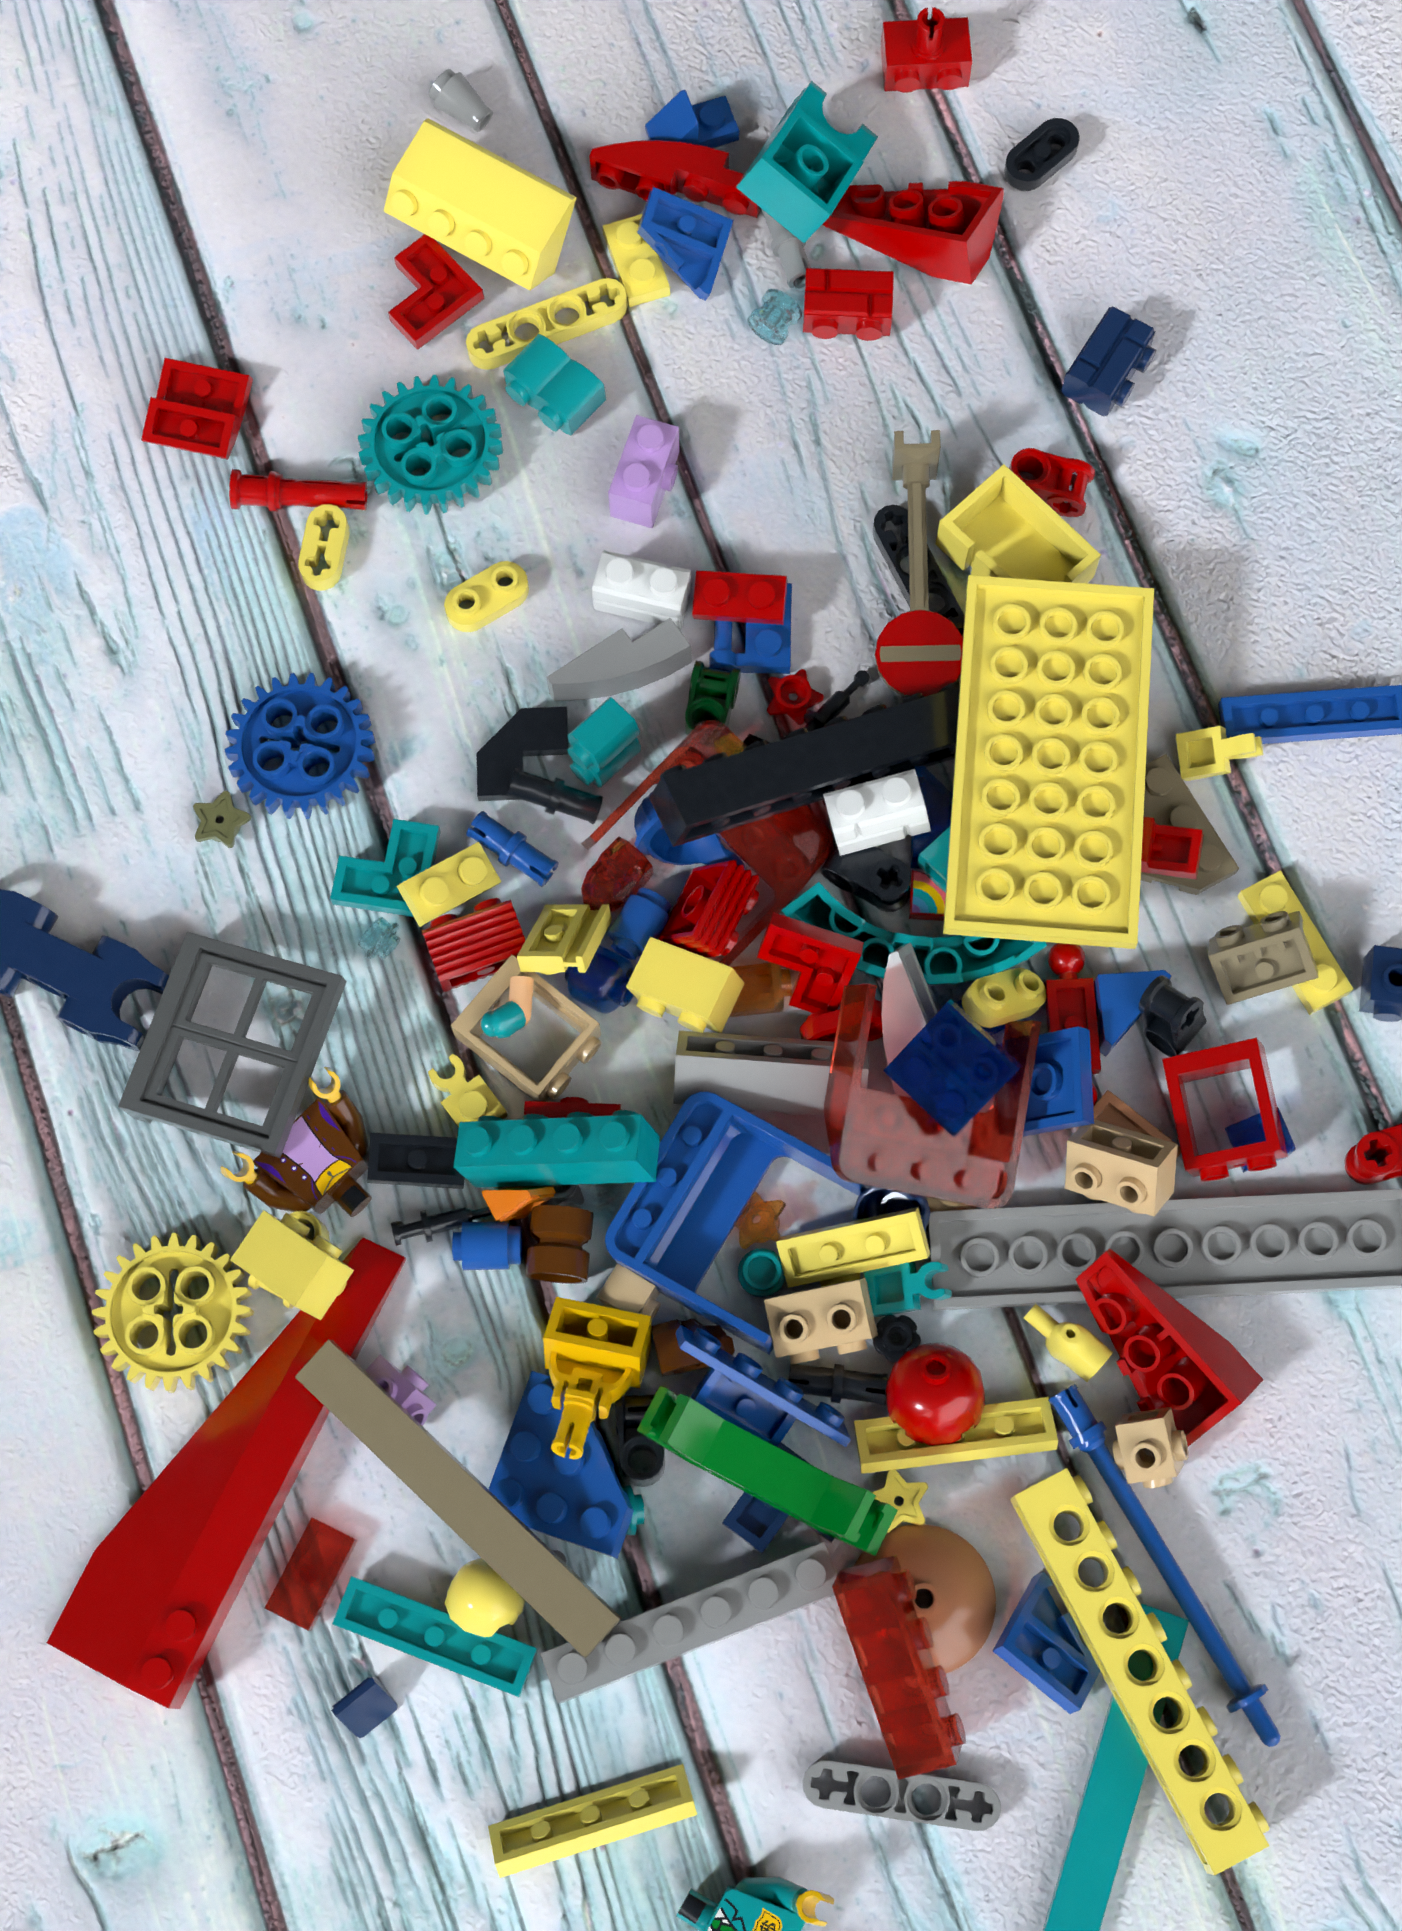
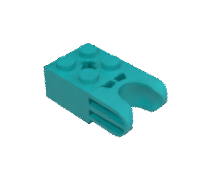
M812 80L790 105L736 186L738 190L803 243L831 216L878 138L864 124L859 127L858 131L851 134H844L835 130L823 115V101L827 93Z

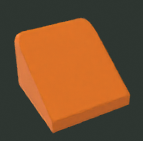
M553 1186L499 1187L483 1190L482 1196L495 1220L503 1222L525 1218L532 1213L533 1207L543 1205L553 1198L556 1191Z

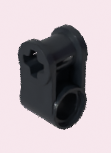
M836 845L820 869L821 874L833 885L858 896L884 912H895L902 909L910 897L911 875L907 865L876 846L840 856ZM892 880L898 882V887L891 885L887 890L882 889V884L889 885Z
M1164 975L1158 976L1146 988L1139 1002L1145 1037L1155 1048L1168 1057L1180 1055L1207 1022L1203 1012V1001L1198 997H1187L1172 987L1169 978Z
M624 1394L615 1402L616 1432L619 1435V1459L622 1472L628 1482L639 1487L655 1484L660 1480L665 1469V1448L637 1431L655 1394L627 1396ZM648 1450L655 1455L657 1460L652 1470L642 1474L636 1473L630 1468L629 1459L636 1451Z

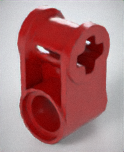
M1025 448L1014 455L1009 469L1058 515L1079 517L1085 513L1086 502L1084 501L1087 484L1094 479L1095 469L1090 464L1079 459L1065 458L1046 453L1036 448ZM1029 472L1034 475L1036 480H1026L1018 473Z
M1402 1123L1364 1135L1347 1152L1344 1165L1347 1174L1352 1180L1362 1185H1373L1402 1177ZM1366 1153L1369 1158L1377 1157L1379 1164L1375 1160L1367 1161L1364 1154Z

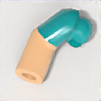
M527 976L510 977L509 1001L494 1011H488L483 1015L481 1028L484 1034L489 1037L507 1038L528 1024L532 1011L533 978Z

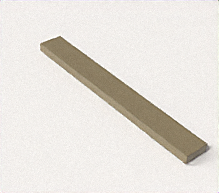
M328 1339L295 1376L301 1384L584 1658L591 1654L622 1619L335 1341Z

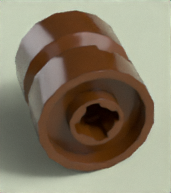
M560 1205L533 1207L530 1236L537 1241V1244L528 1248L525 1276L530 1279L550 1283L581 1284L588 1282L590 1254L582 1248V1245L591 1240L594 1213L581 1208Z

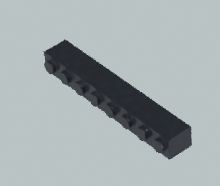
M960 681L953 682L943 687L938 693L925 696L924 693L911 695L896 706L889 708L885 704L874 706L856 718L849 720L846 716L834 718L822 728L808 731L807 728H800L789 733L782 740L768 743L767 740H760L747 746L742 752L730 756L726 752L717 753L705 759L702 764L686 768L685 765L674 766L660 775V781L649 797L672 846L675 847L824 800L823 794L912 769L916 771L954 759Z

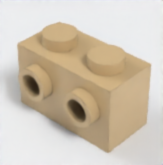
M1094 1119V1124L1080 1126L1067 1140L1065 1189L1083 1194L1093 1200H1102L1128 1208L1134 1213L1155 1216L1174 1193L1178 1144Z
M866 1278L764 1299L775 1356L778 1358L789 1355L791 1364L819 1359L818 1349L837 1346L839 1355L868 1349L866 1340L878 1336Z

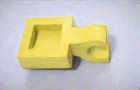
M1215 726L1176 734L1181 778L1185 781L1231 773L1230 759H1245L1264 755L1262 739L1260 736L1255 737L1254 733L1227 738L1225 728Z

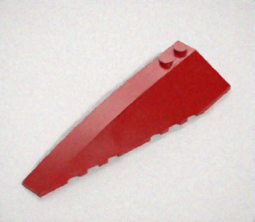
M364 1237L357 1243L342 1261L354 1271L347 1280L344 1291L335 1298L321 1321L302 1310L297 1313L94 1550L47 1640V1644L120 1685L168 1709H180L330 1412L295 1376L328 1339L335 1341L356 1361L406 1261V1257Z

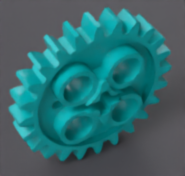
M437 375L432 376L429 386H423L420 378L415 376L414 388L409 390L403 383L398 382L397 389L399 394L394 397L390 393L383 391L382 397L385 405L382 407L371 403L369 407L374 419L365 418L361 421L365 434L358 435L360 448L363 449L358 453L361 464L366 466L364 471L367 480H375L374 486L378 495L388 491L387 495L391 505L404 498L407 512H411L416 503H422L425 515L429 514L432 504L437 503L443 514L447 513L448 501L454 500L461 508L465 507L463 495L469 493L471 496L479 498L480 493L477 483L490 486L492 480L488 470L496 471L500 469L499 459L496 455L503 454L502 441L498 440L502 437L500 424L495 423L497 420L494 408L486 409L487 405L483 394L473 398L472 387L469 384L460 391H457L455 378L453 377L448 380L445 387L439 386ZM439 414L450 415L449 418L443 421L432 420L433 417ZM407 432L410 434L402 440L393 439V436L397 433ZM459 449H466L470 451L468 454L462 457H454L451 455L454 451ZM418 468L430 469L429 472L422 476L411 474Z

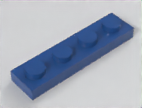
M1402 685L1224 697L1218 703L1220 724L1225 728L1227 738L1254 733L1255 737H1261L1262 744L1402 734Z

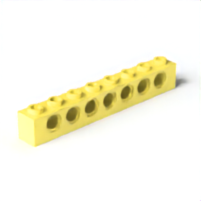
M1066 1468L1014 1495L1010 1501L1205 1871L1208 1874L1217 1875L1269 1847L1270 1845L1264 1833L1270 1829L1264 1815L1254 1801L1249 1804L1245 1801L1237 1786L1244 1781L1236 1763L1228 1753L1221 1756L1212 1739L1213 1736L1218 1734L1215 1724L1203 1706L1196 1709L1186 1691L1192 1687L1191 1680L1178 1659L1170 1661L1161 1644L1167 1640L1164 1629L1153 1612L1146 1615L1136 1597L1142 1594L1141 1587L1128 1566L1121 1569L1111 1550L1117 1548V1543L1104 1520L1096 1523L1087 1505L1093 1502V1499L1080 1475L1072 1478L1069 1470ZM1065 1513L1076 1518L1079 1523L1080 1532L1075 1540L1066 1541L1056 1534L1054 1520L1057 1515ZM1093 1559L1102 1566L1104 1578L1098 1587L1087 1586L1081 1581L1078 1568L1082 1560ZM1109 1605L1122 1607L1128 1615V1626L1121 1634L1109 1631L1104 1625L1103 1613ZM1135 1651L1146 1653L1153 1662V1672L1145 1681L1137 1680L1129 1672L1128 1660ZM1163 1697L1173 1701L1178 1709V1719L1170 1728L1161 1727L1153 1716L1155 1703ZM1188 1745L1198 1748L1202 1753L1204 1761L1201 1771L1194 1776L1185 1774L1179 1765V1754ZM1215 1793L1225 1797L1229 1805L1227 1818L1219 1824L1210 1822L1204 1811L1206 1800Z

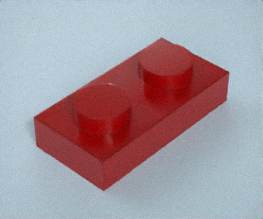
M696 570L693 618L698 620L784 625L787 576Z

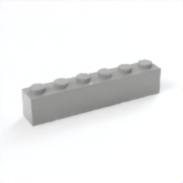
M822 1542L619 1622L586 1658L569 1642L540 1653L557 1703H564L837 1595L843 1591L826 1544Z

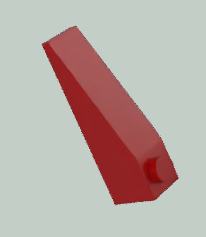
M1109 1248L1075 1279L1101 1332L1109 1335L1120 1357L1116 1362L1123 1376L1129 1375L1140 1397V1400L1137 1402L1140 1411L1171 1407L1176 1431H1184L1188 1447L1242 1404L1263 1381V1378L1228 1340Z

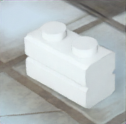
M603 550L592 587L594 610L658 625L671 618L678 629L681 630L692 591L691 570L676 566L667 568L666 564Z
M915 769L823 794L840 856L904 839L908 834L915 836L931 831Z

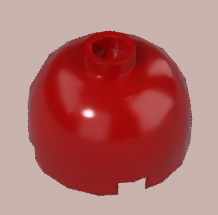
M938 1342L921 1344L904 1353L893 1365L886 1388L888 1414L893 1423L896 1421L905 1430V1435L913 1441L929 1445L954 1443L962 1439V1433L968 1431L973 1425L975 1428L981 1420L985 1405V1392L981 1372L971 1357L954 1346Z

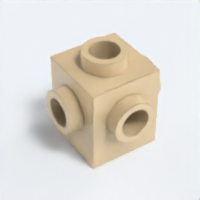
M1171 1407L1123 1414L1115 1425L1118 1440L1113 1441L1114 1459L1120 1470L1125 1469L1128 1484L1143 1482L1144 1488H1157L1171 1484L1173 1482L1172 1477H1177L1184 1466L1183 1460H1188L1189 1458L1185 1433L1183 1430L1176 1431Z

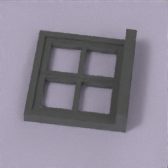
M187 932L118 1107L136 1120L151 1124L152 1120L281 1158L307 1089L308 1079L313 1073L347 981L338 974ZM212 966L255 978L234 1034L191 1022ZM267 982L312 994L291 1051L246 1038ZM184 1039L227 1051L205 1109L162 1096ZM239 1055L284 1068L263 1126L217 1113Z

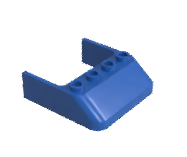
M698 1092L684 1102L659 1143L656 1182H637L634 1184L607 1229L605 1235L606 1248L618 1264L655 1285L658 1291L666 1297L770 1355L774 1348L770 1335L696 1294L697 1288L774 1160L780 1157H788L858 1196L866 1188L864 1175L711 1092Z

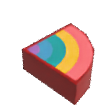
M912 870L909 919L944 921L946 893L925 873Z

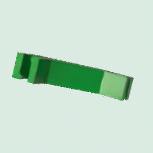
M662 1386L657 1390L637 1429L641 1434L690 1464L802 1523L876 1556L898 1511L890 1504L876 1500V1495L870 1491L836 1478L724 1420L692 1398L682 1394L677 1396L674 1392Z

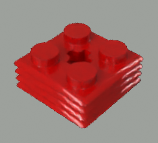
M736 860L693 868L669 915L670 919L658 940L706 958L719 955L726 956L737 943L739 933L735 929L742 915L748 914L758 901L759 892L755 889L759 883V874L752 875L751 869L744 870V865H737Z

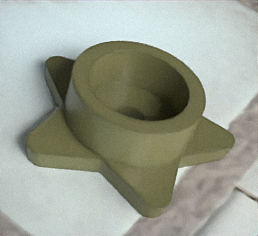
M223 791L213 803H195L193 805V810L201 821L195 833V840L197 842L212 839L223 843L228 848H232L240 827L251 820L249 813L234 808L231 793L228 791ZM217 817H223L224 821L222 823H216Z

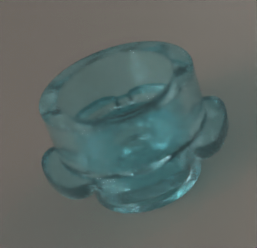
M380 917L365 931L358 945L367 952L365 955L367 959H373L378 956L383 960L397 947L401 938L396 935L399 928L396 922L390 924L385 918Z

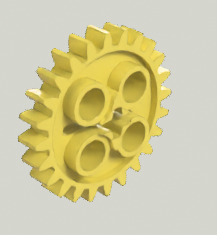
M177 1233L171 1234L168 1246H164L162 1241L154 1235L151 1238V1250L147 1252L137 1243L133 1244L136 1258L130 1262L125 1257L118 1255L116 1259L122 1271L119 1274L105 1271L103 1275L112 1283L110 1290L98 1289L95 1292L96 1295L106 1301V1306L92 1310L94 1316L105 1320V1324L97 1327L93 1332L99 1338L110 1339L100 1349L101 1353L106 1356L118 1353L111 1366L118 1372L131 1365L127 1380L134 1384L146 1374L145 1387L151 1391L157 1388L161 1379H163L165 1390L169 1393L175 1392L178 1379H182V1382L189 1390H195V1375L200 1374L208 1382H213L214 1378L211 1367L217 1364L221 1368L228 1370L230 1366L224 1357L226 1352L230 1351L241 1354L243 1351L234 1342L236 1335L248 1336L251 1333L249 1329L240 1324V1319L254 1315V1311L247 1306L240 1305V1302L250 1297L252 1292L247 1287H236L245 1277V1274L240 1269L227 1272L233 1263L230 1260L232 1257L229 1254H225L215 1260L219 1247L213 1242L207 1244L200 1251L201 1243L196 1235H192L185 1246H183L181 1237ZM178 1270L179 1276L176 1280L173 1298V1288L170 1282L171 1272ZM198 1277H207L209 1280L207 1293L199 1299H189L187 1291L190 1283ZM149 1278H159L161 1286L158 1294L152 1299L141 1300L139 1291L143 1282ZM174 1300L183 1309V1312L173 1317V1336L176 1343V1351L174 1355L169 1356L168 1348L171 1342L172 1322L163 1315L164 1311H171L173 1309ZM196 1325H205L208 1333L205 1342L197 1348H188L186 1345L188 1331ZM147 1326H156L159 1335L155 1344L150 1348L140 1349L137 1339L141 1330Z

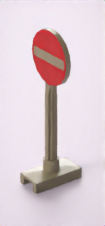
M931 430L930 443L904 444V431H894L892 481L903 480V487L907 489L910 611L900 614L887 623L877 640L875 661L878 674L888 688L907 698L917 693H924L925 696L938 693L943 687L956 682L961 675L963 637L952 621L936 612H931L928 606L926 488L930 486V480H936L941 448L940 430Z

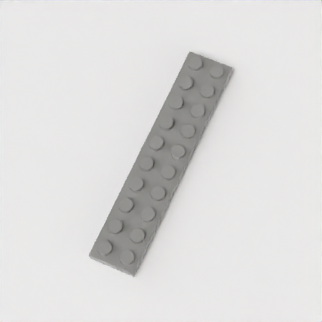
M1402 1189L1167 1200L1155 1216L1134 1213L1128 1208L1112 1203L931 1211L927 1226L930 1262L947 1264L949 1269L946 1272L936 1273L932 1278V1286L935 1290L945 1288L952 1292V1296L946 1300H933V1311L1034 1306L1035 1303L1038 1306L1087 1303L1075 1279L1109 1248L1174 1299L1402 1288Z

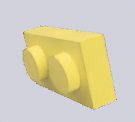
M643 214L602 225L603 236L619 281L625 287L629 307L670 296V285L659 255L637 233Z
M477 842L402 882L397 888L419 927L495 887L501 883V880L482 846Z

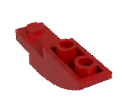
M632 141L593 148L589 155L591 180L597 181L607 189H621L636 194L644 201H647L649 193L655 187L674 196L679 192L690 200L696 202L706 201L724 207L728 212L735 215L745 214L757 218L761 210L757 204L736 188L744 174L729 169L728 152L684 142Z

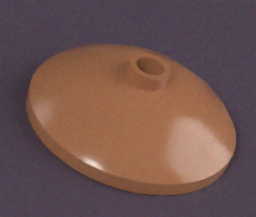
M914 1524L901 1526L886 1533L876 1556L865 1551L861 1553L848 1580L846 1607L852 1631L861 1647L871 1658L895 1673L909 1677L928 1678L944 1675L960 1668L979 1652L986 1642L994 1623L996 1593L991 1573L985 1561L970 1543L950 1530L924 1524L919 1526ZM925 1589L931 1593L933 1602L929 1608L922 1609L915 1604L914 1595L917 1590Z

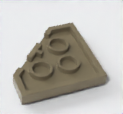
M1167 754L1146 764L1143 817L1154 818L1155 823L1158 825L1202 829L1204 838L1197 880L1141 872L1140 880L1149 883L1152 880L1179 887V891L1198 895L1235 875L1239 870L1238 865Z

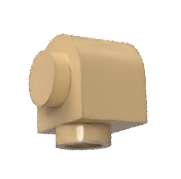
M619 1264L615 1266L596 1296L603 1303L602 1306L652 1316V1320L661 1305L656 1300L660 1293L655 1285Z

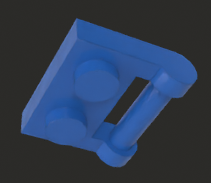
M787 583L784 625L746 623L745 653H734L732 651V622L714 621V651L709 654L710 668L732 671L735 667L740 668L741 673L790 674L792 583Z

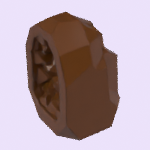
M693 1318L685 1321L676 1319L652 1326L651 1330L662 1377L710 1367L679 1348L675 1332L680 1325L692 1332L696 1328L709 1332L721 1342L720 1348L734 1356L733 1339L719 1325H703Z

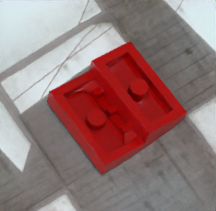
M164 358L156 398L150 397L141 441L228 460L245 414L253 378L241 373Z

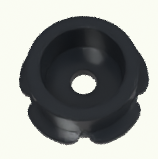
M887 1315L880 1319L876 1325L878 1336L872 1338L875 1350L879 1354H883L891 1362H897L904 1353L919 1346L921 1343V1337L916 1332V1323L906 1315H900L899 1317ZM895 1333L900 1334L901 1341L894 1342L892 1335Z

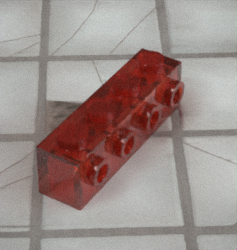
M897 1555L840 1570L832 1585V1589L898 1780L957 1765L962 1744L966 1743L965 1730L959 1714H951L945 1697L949 1696L950 1693L947 1676L941 1665H934L929 1648L933 1647L931 1630L926 1618H918L912 1601L916 1599V1588L910 1571L908 1569H901Z

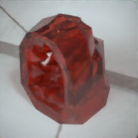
M618 836L600 854L597 862L587 871L581 887L583 903L589 904L590 910H600L602 904H609L611 913L623 908L629 896L636 895L638 890L643 888L654 874L652 864L629 841Z

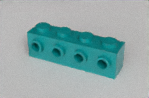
M618 1110L613 1112L612 1116H593L584 1112H572L567 1115V1118H548L539 1114H527L521 1120H504L495 1116H482L478 1118V1121L459 1123L454 1168L475 1188L656 1182L660 1136L642 1115L630 1110Z

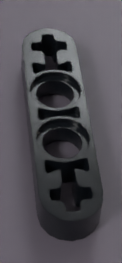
M888 505L880 509L875 515L872 534L910 607L909 574L904 572L900 566L901 560L909 556L908 510L899 505ZM886 521H891L895 526L902 524L900 539L903 545L897 548L898 540L892 530L884 531ZM927 545L928 593H936L944 599V608L936 613L952 621L963 637L965 615Z

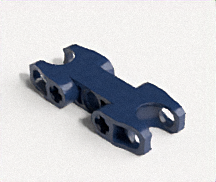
M0 889V994L12 998L21 981L26 980L65 999L56 1015V1019L66 1026L100 1043L114 1044L140 1052L145 1037L135 1027L121 1020L120 1009L122 1003L129 994L136 990L147 989L162 995L170 975L149 962L138 950L111 937L102 935L91 954L49 934L58 919L56 913L22 894Z

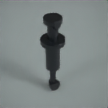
M863 670L858 671L854 675V681L844 691H836L816 712L809 710L803 717L806 723L804 728H807L808 731L822 728L827 722L836 718L850 704V696L860 686L868 683L870 679L869 674Z
M464 1207L427 1216L426 1210L419 1211L420 1221L408 1224L396 1221L390 1224L395 1245L398 1246L402 1245V1239L423 1234L425 1235L426 1242H432L433 1234L462 1228L463 1222H473V1219L493 1214L489 1207L473 1211Z

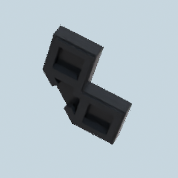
M567 706L521 708L476 753L478 801L522 800L513 796H506L514 769L518 768L524 771L523 757L569 755L567 751L569 748Z

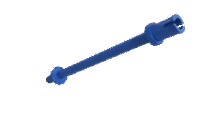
M1076 1383L1048 1399L1072 1436V1439L1068 1440L1072 1448L1078 1447L1080 1451L1088 1453L1233 1693L1234 1698L1227 1704V1710L1229 1713H1232L1242 1708L1262 1743L1268 1747L1276 1746L1280 1742V1732L1259 1699L1269 1689L1266 1684L1251 1686L1105 1445L1106 1435L1104 1431L1107 1430L1104 1422H1097L1078 1391Z

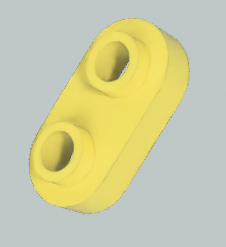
M502 561L493 564L450 590L444 602L449 623L459 631L474 632L517 608L528 596L529 585L527 575L518 564ZM504 577H508L513 580V582L508 586H500L499 584H497L498 581ZM464 600L475 602L469 609L459 607L460 603Z
M1014 968L975 980L964 992L962 1006L967 1016L973 1022L982 1027L993 1028L1032 1016L1045 1003L1047 998L1046 989L1040 977L1025 968Z

